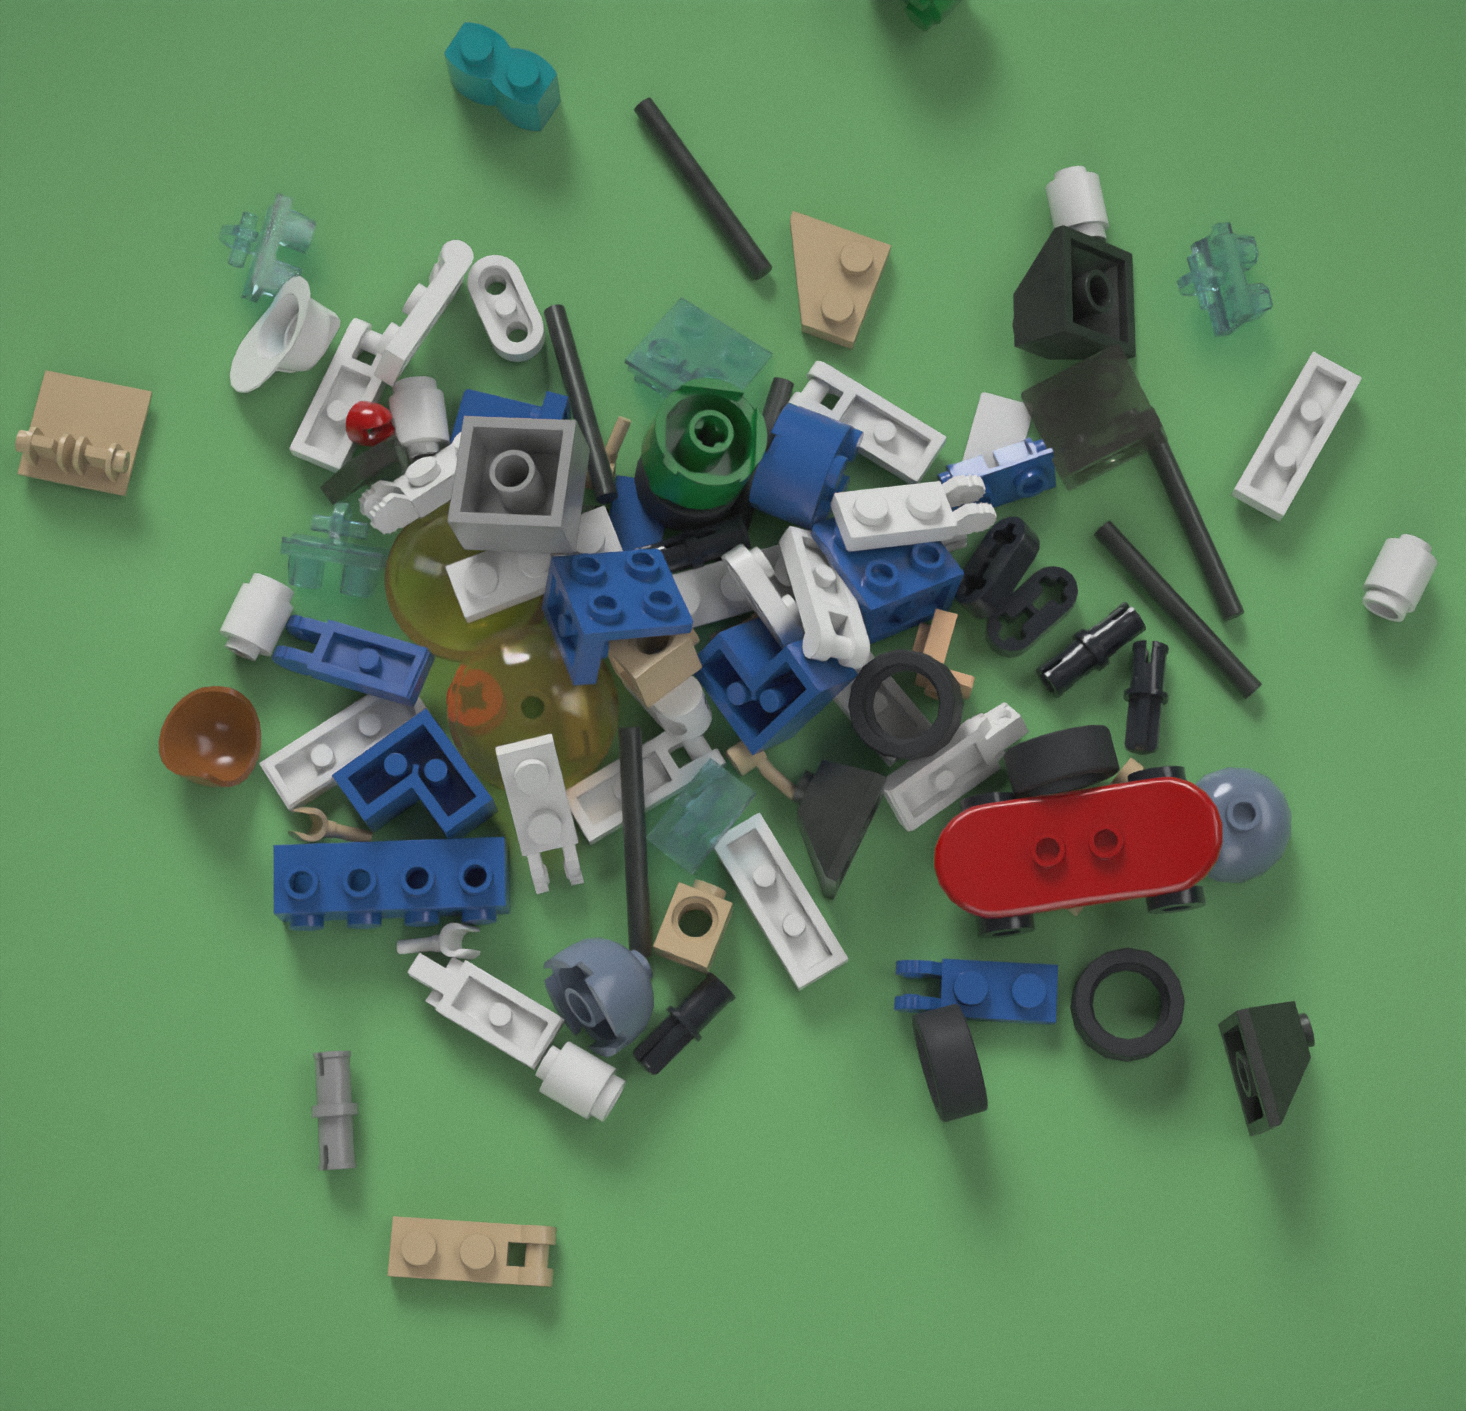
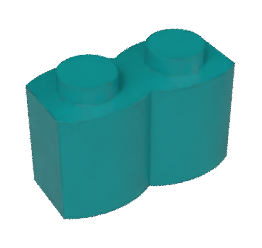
M464 22L444 52L453 86L463 96L473 102L487 106H496L503 117L520 128L530 131H542L561 102L557 73L550 63L534 52L520 48H510L509 44L500 34L487 26Z

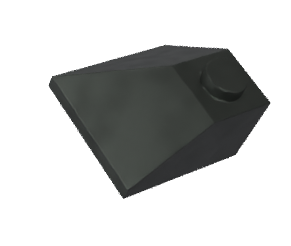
M1065 225L1054 228L1013 294L1014 319L1012 327L1014 347L1049 360L1130 359L1136 357L1132 253Z
M822 759L815 774L805 770L793 794L792 801L800 804L797 810L796 821L822 894L834 900L882 801L887 777L876 772Z
M1295 1001L1237 1010L1218 1024L1249 1136L1262 1134L1282 1124L1311 1059L1309 1048L1315 1045L1313 1029L1307 1014H1298Z

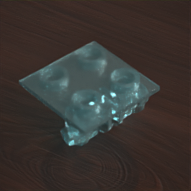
M681 297L630 353L624 363L629 365L628 371L635 375V382L638 384L643 383L659 394L663 391L661 398L665 399L670 393L680 388L682 384L698 378L720 379L735 385L743 391L772 357L773 353Z

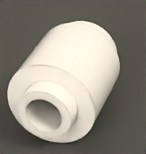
M1072 166L1056 172L1054 180L1045 187L1053 228L1065 225L1106 242L1105 231L1109 228V221L1099 175L1087 172L1083 166Z
M416 376L395 382L392 387L393 395L388 400L389 408L393 415L392 425L395 427L393 434L395 451L398 454L407 456L408 461L415 462L423 457H432L449 446L450 437L444 394L441 390L437 389L436 380L431 377Z
M1402 534L1399 539L1388 538L1363 585V590L1366 594L1362 604L1369 611L1382 618L1395 622L1403 621L1407 613L1414 612L1438 564L1436 558L1431 554L1432 547L1424 540L1408 534Z
M254 573L249 584H242L219 631L221 635L228 639L225 648L251 661H256L259 654L271 656L294 607L290 602L294 591L270 577Z
M570 1041L564 1045L562 1050L552 1046L542 1060L535 1075L543 1080L539 1092L587 1120L592 1115L604 1122L613 1109L626 1084L625 1080L615 1075L616 1068Z

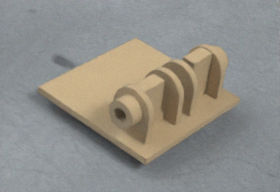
M45 370L29 431L19 430L16 437L15 450L23 453L17 474L126 496L153 395L152 391Z

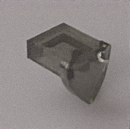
M391 435L348 461L320 489L332 505H335L366 485L371 488V485L379 480L394 482V480L406 474V470L411 464L398 438L395 435Z

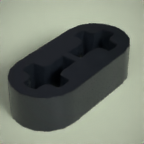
M1010 516L994 524L964 567V575L954 597L955 600L971 616L977 619H984L998 612L1007 602L1036 558L1040 549V540L1037 534L1019 517Z
M1043 567L1011 594L1004 606L988 618L985 638L991 650L999 656L1007 658L1018 657L1032 648L1061 622L1073 609L1077 599L1078 586L1073 575L1061 567ZM1045 583L1050 588L1054 587L1057 583L1063 586L1064 590L1060 597L1063 604L1059 605L1056 601L1051 600L1038 611L1034 604L1040 599L1043 591L1040 584ZM1025 613L1029 620L1024 623L1020 631V636L1023 640L1018 641L1012 636L1005 641L998 636L1002 628L1000 620L1004 619L1007 623L1011 624Z

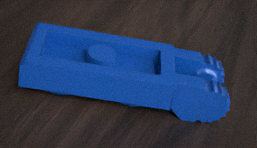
M291 615L285 626L286 630L298 639L317 644L314 652L309 653L288 646L278 645L271 657L276 664L290 671H295L305 676L310 675L312 678L413 708L435 660L432 651L423 646L329 619L325 623L298 615Z
M942 959L941 962L928 960L896 961V974L904 978H937L941 980L940 998L926 997L918 994L896 996L894 999L895 1011L923 1013L951 1004H957L960 1006L966 1020L1054 1025L1056 1023L1058 965Z

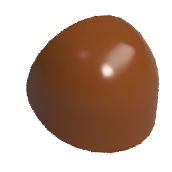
M224 686L202 687L184 696L166 717L159 736V754L166 768L193 783L207 787H233L243 782L253 771L261 749V727L255 708L242 693Z

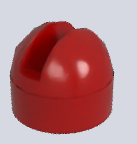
M370 401L355 403L349 410L346 418L348 438L355 444L367 447H377L386 444L395 432V427L391 421L393 418L391 411L379 403Z

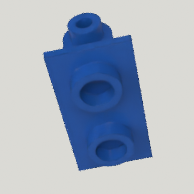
M1030 437L1021 442L992 451L996 467L989 469L983 456L979 455L956 464L946 465V472L937 474V479L941 484L954 476L965 475L966 477L970 474L971 476H980L985 485L986 493L982 495V498L978 499L979 501L973 503L987 502L992 504L993 508L1022 498L1034 497L1045 490L1056 487L1054 452L1052 448L1047 449L1042 439L1033 442ZM962 504L961 506L951 507L952 512L965 504Z

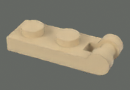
M393 1216L388 1276L552 1287L554 1269L548 1268L550 1245H556L557 1227ZM510 1243L526 1244L524 1267L508 1266Z

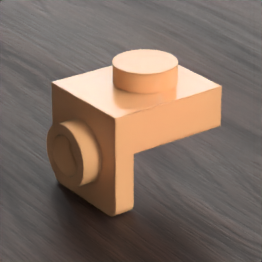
M936 608L931 625L920 622L912 651L930 655L944 664L958 614ZM950 670L960 684L962 698L969 699L975 677ZM917 673L915 685L924 687L925 695L938 700L937 691L929 679Z

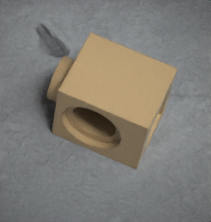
M693 628L690 633L608 641V657L615 673L647 708L651 707L702 668L694 647L699 642V638ZM662 650L656 654H652L655 651Z
M694 880L692 887L679 882L654 942V953L691 969L708 974L733 913V903L724 900L726 891L701 880ZM691 910H701L710 916L712 926L705 935L690 937L679 928L682 916Z

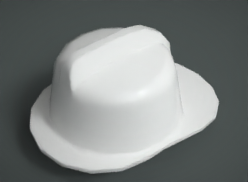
M292 277L282 286L271 306L251 328L239 345L230 371L231 386L237 392L249 393L260 387L275 371L293 373L310 370L327 351L340 327L341 321L336 313L310 297L309 284L303 277Z

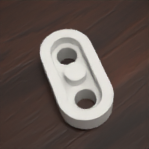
M490 255L481 258L471 267L467 277V286L471 300L496 353L502 358L513 362L529 360L541 350L545 341V330L542 318L518 266L507 257ZM495 282L503 283L506 286L504 292L499 295L489 294L487 288ZM516 329H521L528 333L525 340L517 343L510 341L508 336Z
M740 543L722 555L721 558L728 572L779 646L783 649L786 645L803 639L804 635L800 629L803 623L797 603L789 594L782 598L779 596L769 581L775 575V572L761 550L756 546L748 551Z

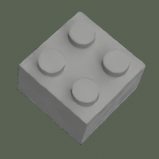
M464 416L447 521L464 549L555 554L576 553L590 448L576 420Z

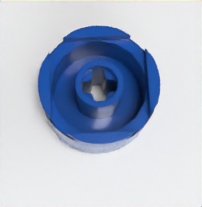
M787 403L771 431L776 436L769 450L765 451L763 458L757 466L749 494V502L752 503L751 507L759 509L761 512L812 531L815 524L830 519L832 514L830 505L834 493L847 491L850 476L845 475L844 472L847 462L852 463L862 443L864 432L802 406Z

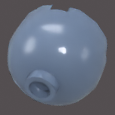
M1227 767L1206 774L1195 783L1215 803L1223 824V846L1218 861L1209 872L1208 877L1218 882L1243 883L1262 876L1282 858L1291 838L1292 813L1284 793L1269 777L1250 768Z
M601 937L587 938L563 949L544 962L543 969L552 968L553 972L544 982L556 1011L560 1017L565 1019L564 1023L575 1036L581 1032L583 1026L589 1036L596 1040L588 1046L594 1053L610 1057L632 1043L645 1030L654 1008V992L650 981L653 978V972L648 961L641 953L636 950L630 951L620 943Z

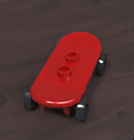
M1162 766L1139 770L1127 776L1128 782L1021 799L1014 797L1013 792H992L974 795L959 801L961 813L952 818L941 831L934 849V869L938 883L949 900L965 912L979 916L976 919L979 938H1001L1032 932L1035 930L1033 914L1139 898H1146L1147 911L1150 914H1166L1197 909L1205 906L1206 902L1203 886L1194 885L1209 874L1217 863L1223 846V824L1217 806L1204 790L1187 781L1185 768L1182 766Z

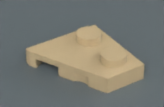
M792 211L790 216V233L792 235L794 269L799 297L801 331L853 350L889 258L891 245Z

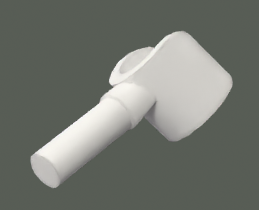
M449 923L441 930L439 935L398 940L397 951L399 954L442 951L443 954L449 957L472 960L477 958L481 951L462 949V939L466 933L479 932L480 929L466 924Z

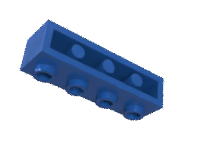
M505 837L273 845L274 915L282 922H289V929L322 930L324 929V921L347 920V927L354 929L379 928L382 926V919L404 918L406 926L428 927L439 925V917L462 916L463 924L484 925L496 923L497 914H510L509 846Z

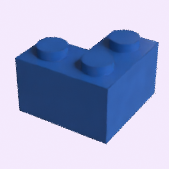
M759 617L719 632L697 654L702 668L694 674L752 755L791 739L858 675L854 668L840 665L837 658L830 657L827 661H819L805 657L802 648L803 639L786 645L782 649Z
M426 708L332 775L373 833L419 800L448 839L463 838L499 812L493 798Z

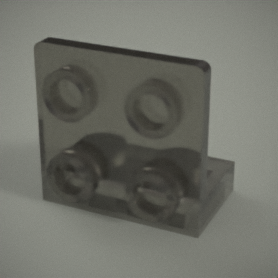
M1114 344L1021 393V398L1046 448H1052L1054 452V458L1051 460L1068 491L1169 441L1155 409L1151 407L1121 346L1118 344Z

